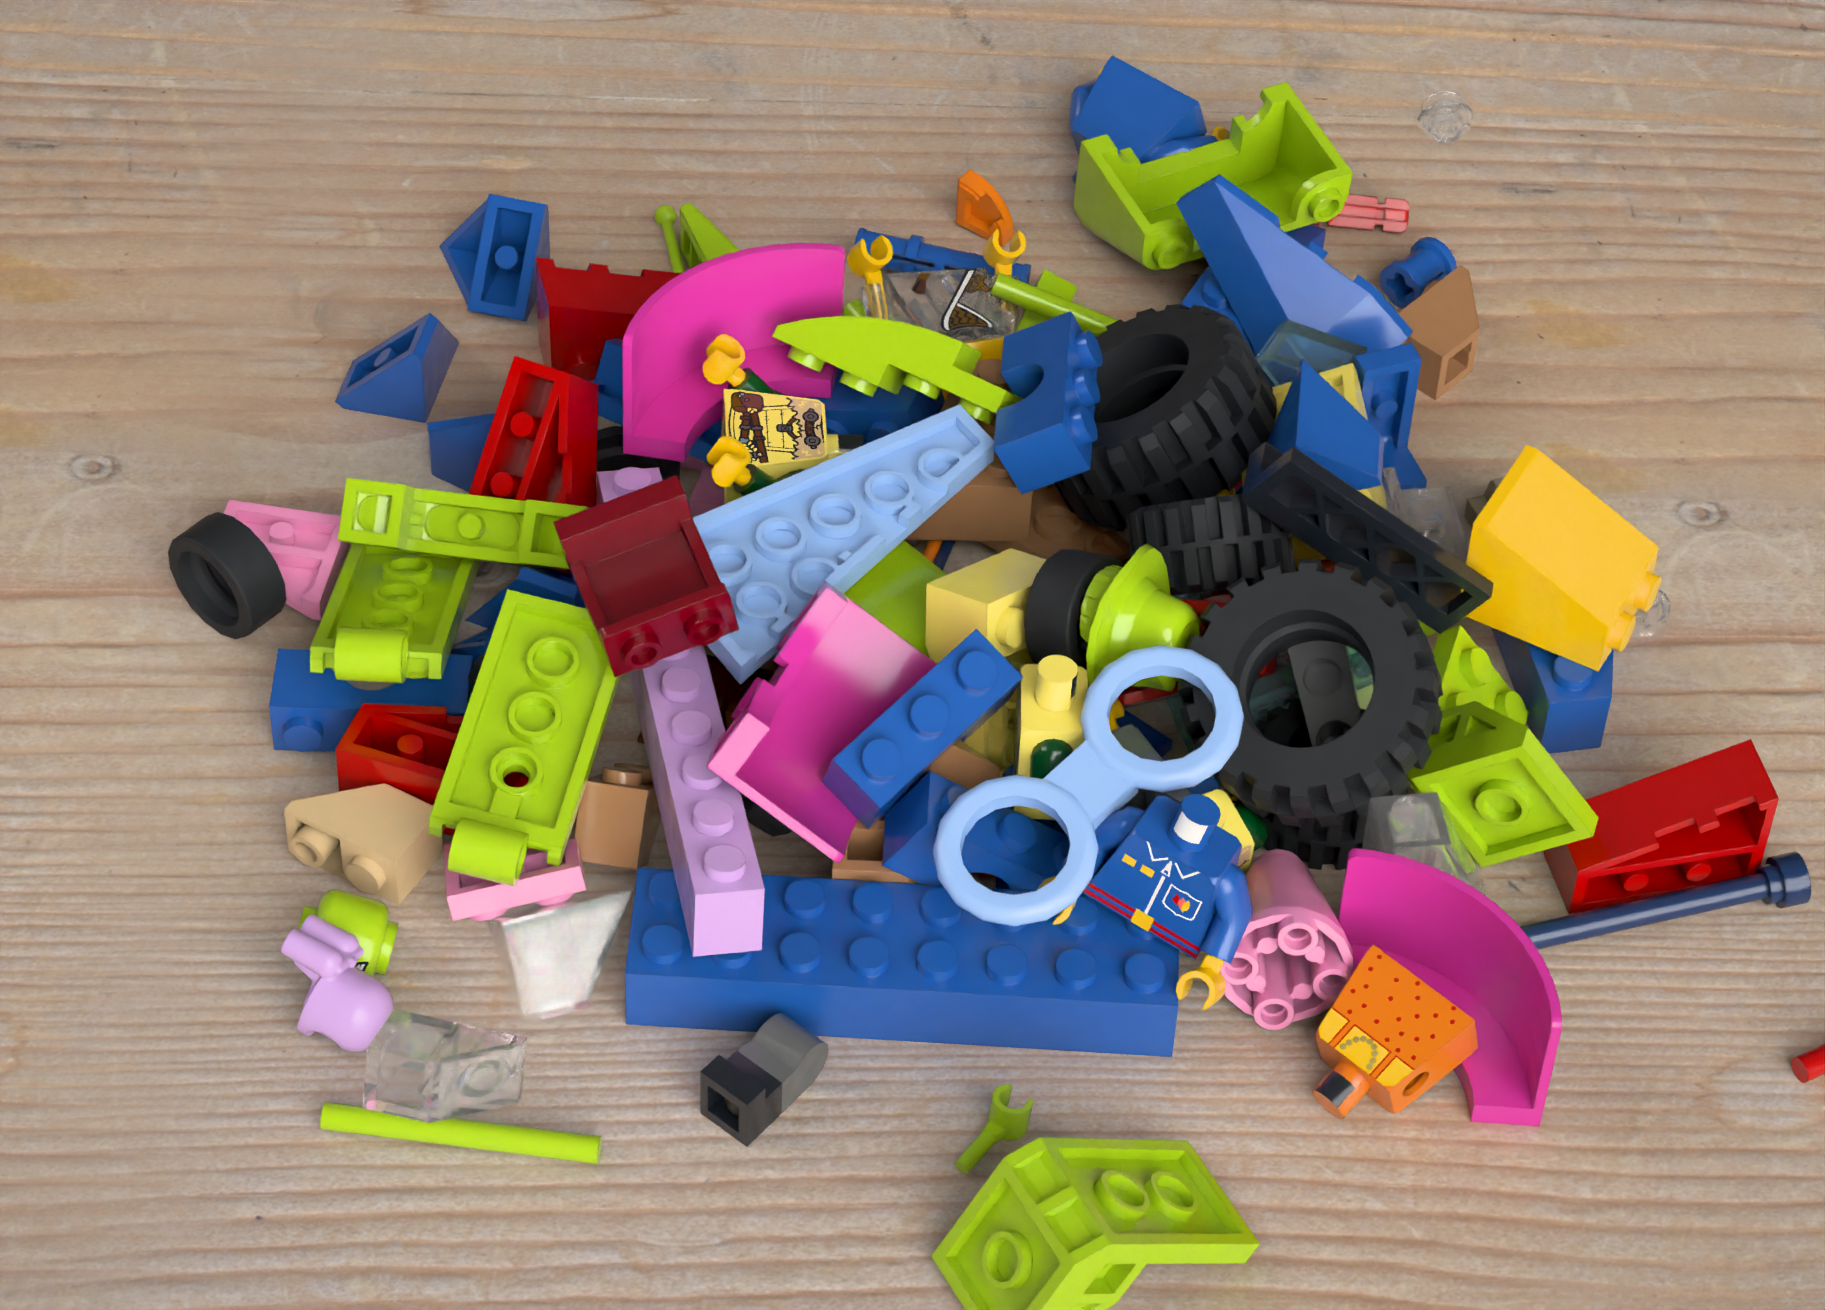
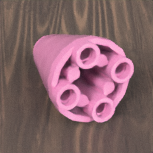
M1276 849L1258 856L1246 874L1253 913L1231 964L1224 961L1220 970L1226 983V997L1244 1013L1254 1016L1259 1026L1269 1030L1283 1029L1290 1025L1291 1022L1316 1016L1327 1010L1336 1001L1350 979L1353 970L1352 948L1308 867L1294 853Z

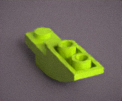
M853 316L810 318L777 325L772 337L792 346L787 358L819 373L825 362L844 370L839 382L870 397L874 396L877 387L898 395L903 384L933 399H937L941 389H944L961 397L958 405L960 404L970 416L989 425L994 415L997 414V410L1023 400L996 385L972 375L982 354L979 350L936 331L904 322Z

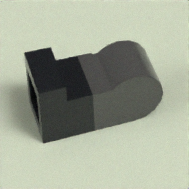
M783 1013L775 1014L760 1027L752 1041L742 1045L727 1060L718 1055L700 1071L701 1114L748 1147L815 1081L827 1060L828 1044ZM728 1100L739 1107V1116L733 1114L727 1108Z

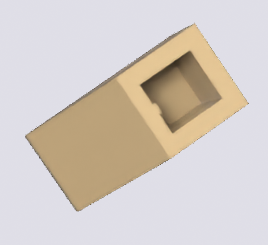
M386 783L291 800L284 808L289 853L295 855L307 866L313 868L321 867L350 881L357 889L364 893L380 895L400 905L444 852L443 837L429 834V821L433 805Z

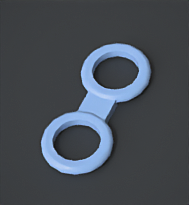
M1158 645L1131 650L1104 666L1086 691L1080 717L1085 741L1043 779L1011 775L985 780L957 797L939 822L933 847L938 880L957 906L986 922L1009 926L1046 921L1073 905L1092 880L1099 850L1095 830L1109 815L1120 810L1138 793V789L1163 793L1194 787L1222 769L1238 747L1244 720L1237 687L1219 664L1194 650ZM1156 676L1184 679L1200 688L1213 704L1216 717L1213 731L1200 748L1183 758L1167 761L1140 758L1124 749L1110 730L1108 720L1111 707L1124 689L1141 679ZM1012 806H1023L1039 809L1056 819L1068 836L1070 849L1067 862L1053 881L1036 891L1017 895L994 892L976 882L963 865L961 853L965 836L979 819L992 811Z

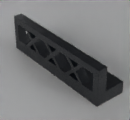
M1265 442L1249 455L1241 501L1335 564L1342 562L1358 567L1362 578L1366 581L1375 576L1392 587L1395 597L1399 602H1407L1418 620L1439 634L1446 631L1492 597L1493 582L1295 447H1292L1284 454Z

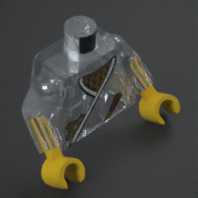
M998 229L991 235L984 245L983 255L988 265L995 269V273L992 276H989L986 268L882 274L881 269L889 263L893 256L892 244L883 235H880L871 243V256L867 252L865 240L861 239L851 248L847 261L851 271L865 279L866 286L860 287L866 317L904 322L936 331L958 341L1002 337L1014 332L1018 320V306L990 295V291L998 272L1018 280L1017 276H1012V266L1026 248L1024 234L1019 230L1015 232L1010 241V252H1006L1000 247Z

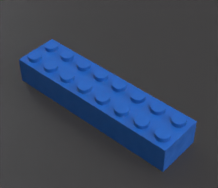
M638 867L625 969L626 1025L758 1032L768 1019L775 1014L783 1013L815 1036L1172 1057L1178 1013L1176 987L1179 981V950L1085 894H1081L1078 897L1069 917L1060 924H1052L1058 915L1056 914L1046 921L1009 926L982 921L957 906L943 885L761 875L765 888L762 950L693 957L673 869ZM988 888L994 892L1011 895L1033 892L1029 890Z

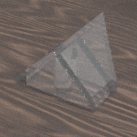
M633 889L572 896L562 903L548 906L532 903L508 909L504 914L486 920L524 1024L590 1008V996Z

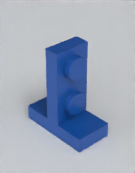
M1412 343L1355 355L1354 360L1368 421L1381 433L1384 440L1382 483L1387 506L1424 497L1427 484L1425 475L1408 449L1422 360Z

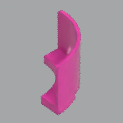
M790 243L749 248L722 255L686 270L652 294L629 323L622 343L623 453L685 462L695 441L711 425L722 419L724 389H728L729 382L726 381L721 385L709 382L703 374V362L708 358L706 349L721 334L733 337L743 347L745 360L739 368L742 370L750 368L773 390L793 397L831 399L839 368L825 362L819 373L787 358L792 346L772 337L777 325L810 318L843 316L845 249L840 245L824 243Z
M824 580L775 649L779 653L773 661L779 664V667L769 682L757 677L731 715L735 720L727 731L723 732L717 739L709 756L707 768L830 859L839 863L845 856L848 840L858 819L821 781L832 759L935 667L937 663Z
M1359 848L1350 850L1347 857L1337 920L1353 951L1352 974L1365 953L1374 944L1475 1020L1479 1047L1471 1056L1453 1069L1461 1082L1467 1098L1470 1122L1540 1127L1562 1031V1014L1553 978L1531 939L1496 903L1477 889L1446 872L1399 855Z

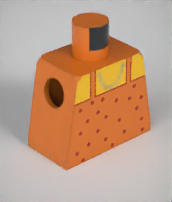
M1373 944L1365 953L1318 1027L1316 1041L1320 1058L1332 1070L1313 1089L1312 1094L1324 1109L1339 1119H1344L1365 1094L1388 1112L1393 1114L1399 1113L1476 1051L1479 1046L1475 1020Z

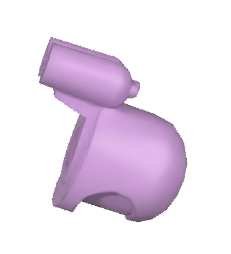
M313 914L308 916L300 930L295 928L288 934L281 949V953L294 960L295 965L312 980L297 1024V1031L306 1036L319 1032L335 1041L340 1048L346 1051H364L374 1046L388 1030L394 1014L393 998L388 988L382 982L355 967L357 959L364 952L359 945L358 939L353 934Z

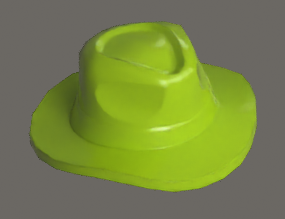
M1149 544L1141 546L1124 567L1111 565L1096 573L1086 591L1081 607L1079 628L1081 637L1088 643L1086 661L1089 686L1104 666L1131 650L1158 645L1184 648L1190 634L1201 636L1202 626L1199 617L1193 607L1170 595L1169 578L1164 558L1158 550ZM1156 676L1141 679L1131 686H1146L1164 691H1172L1178 678Z

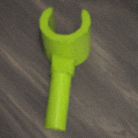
M1004 1084L997 1087L992 1094L987 1124L982 1128L979 1136L955 1161L956 1168L960 1172L968 1174L989 1149L1001 1139L1017 1140L1023 1137L1028 1130L1033 1099L1030 1098L1021 1108H1008L1012 1086Z

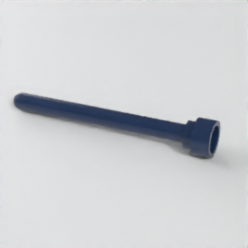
M1794 851L1768 857L1765 865L1758 866L1755 874L1540 921L1520 926V928L1531 939L1538 950L1757 900H1762L1766 905L1775 903L1780 909L1805 904L1811 898V881L1802 856Z

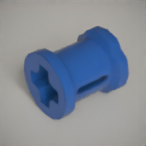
M1424 237L1414 243L1411 247L1410 255L1402 261H1394L1380 272L1379 280L1383 292L1388 296L1392 304L1404 309L1421 296L1425 288L1432 281H1440L1456 269L1457 265L1450 249L1443 242L1433 237Z

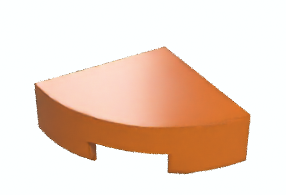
M969 169L958 179L956 224L986 239H989L995 230L998 229V242L1003 247L1014 235V225L1010 212L994 187L982 176Z

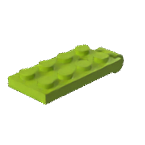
M352 543L310 646V672L324 673L325 668H331L335 672L336 680L404 683L406 678L418 679L428 677V679H442L480 567V561Z
M507 589L430 814L429 834L442 837L445 827L455 829L448 857L447 868L449 871L515 887L519 881L528 848L548 852L547 864L561 865L621 675L614 677L586 608ZM511 772H521L529 778V782L523 787H510L504 782V778Z

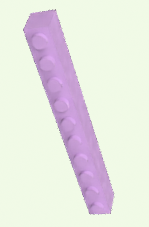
M627 467L615 471L597 472L596 505L662 481L659 467ZM704 645L695 646L661 659L648 668L628 672L693 957L762 950L765 888L741 792L707 768L711 751L717 739L723 732L725 733V728Z

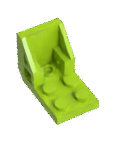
M1461 625L1448 628L1443 633L1438 634L1433 654L1441 676L1443 695L1439 697L1438 704L1443 715L1439 734L1430 735L1428 740L1432 753L1423 769L1413 766L1406 774L1411 788L1465 855L1480 867L1490 866L1593 837L1599 817L1531 730L1525 726L1529 711L1526 709L1520 695L1511 690L1491 664L1487 653L1475 644Z
M1039 1137L1002 1159L931 1257L965 1310H1107L1119 1301L1146 1264H1245L1260 1243L1188 1140Z

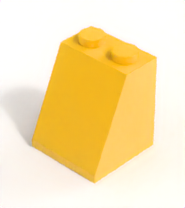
M1526 445L1473 523L1466 565L1494 584L1492 597L1466 615V617L1598 672L1612 649L1622 652L1626 647L1636 623V616H1634L1636 611L1640 609L1647 612L1656 598L1662 579L1661 576L1653 573L1659 547L1539 449Z

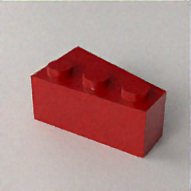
M535 257L539 346L544 365L588 381L595 380L606 340L613 338L623 340L627 327L639 308L652 294L681 273L643 269L640 276L610 273L608 265L589 263L587 270L556 267L554 259Z
M514 356L469 494L526 501V499L586 506L589 508L596 506L599 385L575 375ZM555 569L567 574H571L570 570Z
M363 703L335 748L339 792L386 783L434 806L464 717L447 716V707ZM511 772L505 776L504 782L510 787H523L529 782V778L524 773ZM445 827L443 833L454 836L455 829Z
M1749 739L1586 799L1585 801L1599 817L1594 836L1544 850V857L1568 914L1590 911L1755 874L1756 868L1761 866L1779 797L1752 740Z

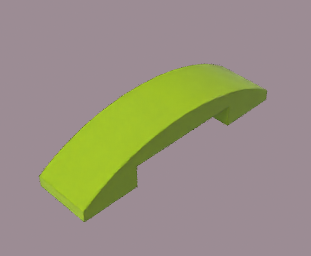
M346 478L338 541L460 559L570 570L553 522L586 510L589 507L528 499L526 501L414 488L404 484Z

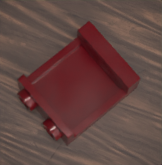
M677 475L553 522L566 562L614 677L633 670L648 668L661 659L695 646L711 644L721 636L739 630L729 592L717 575L694 523L686 494Z

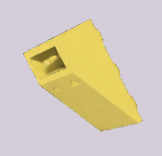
M1009 548L927 583L925 645L930 659L938 664L977 629L1019 673L1022 666L1035 664L1026 646L1024 619L1027 598L1033 581L1046 559ZM1018 686L1009 701L963 742L999 765L1001 777L1002 773L1014 763L1013 728Z

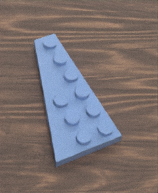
M959 404L694 517V523L717 575L729 592L739 630L721 636L717 641L707 646L741 685L778 652L775 649L824 580L840 592L845 593L994 461V440Z

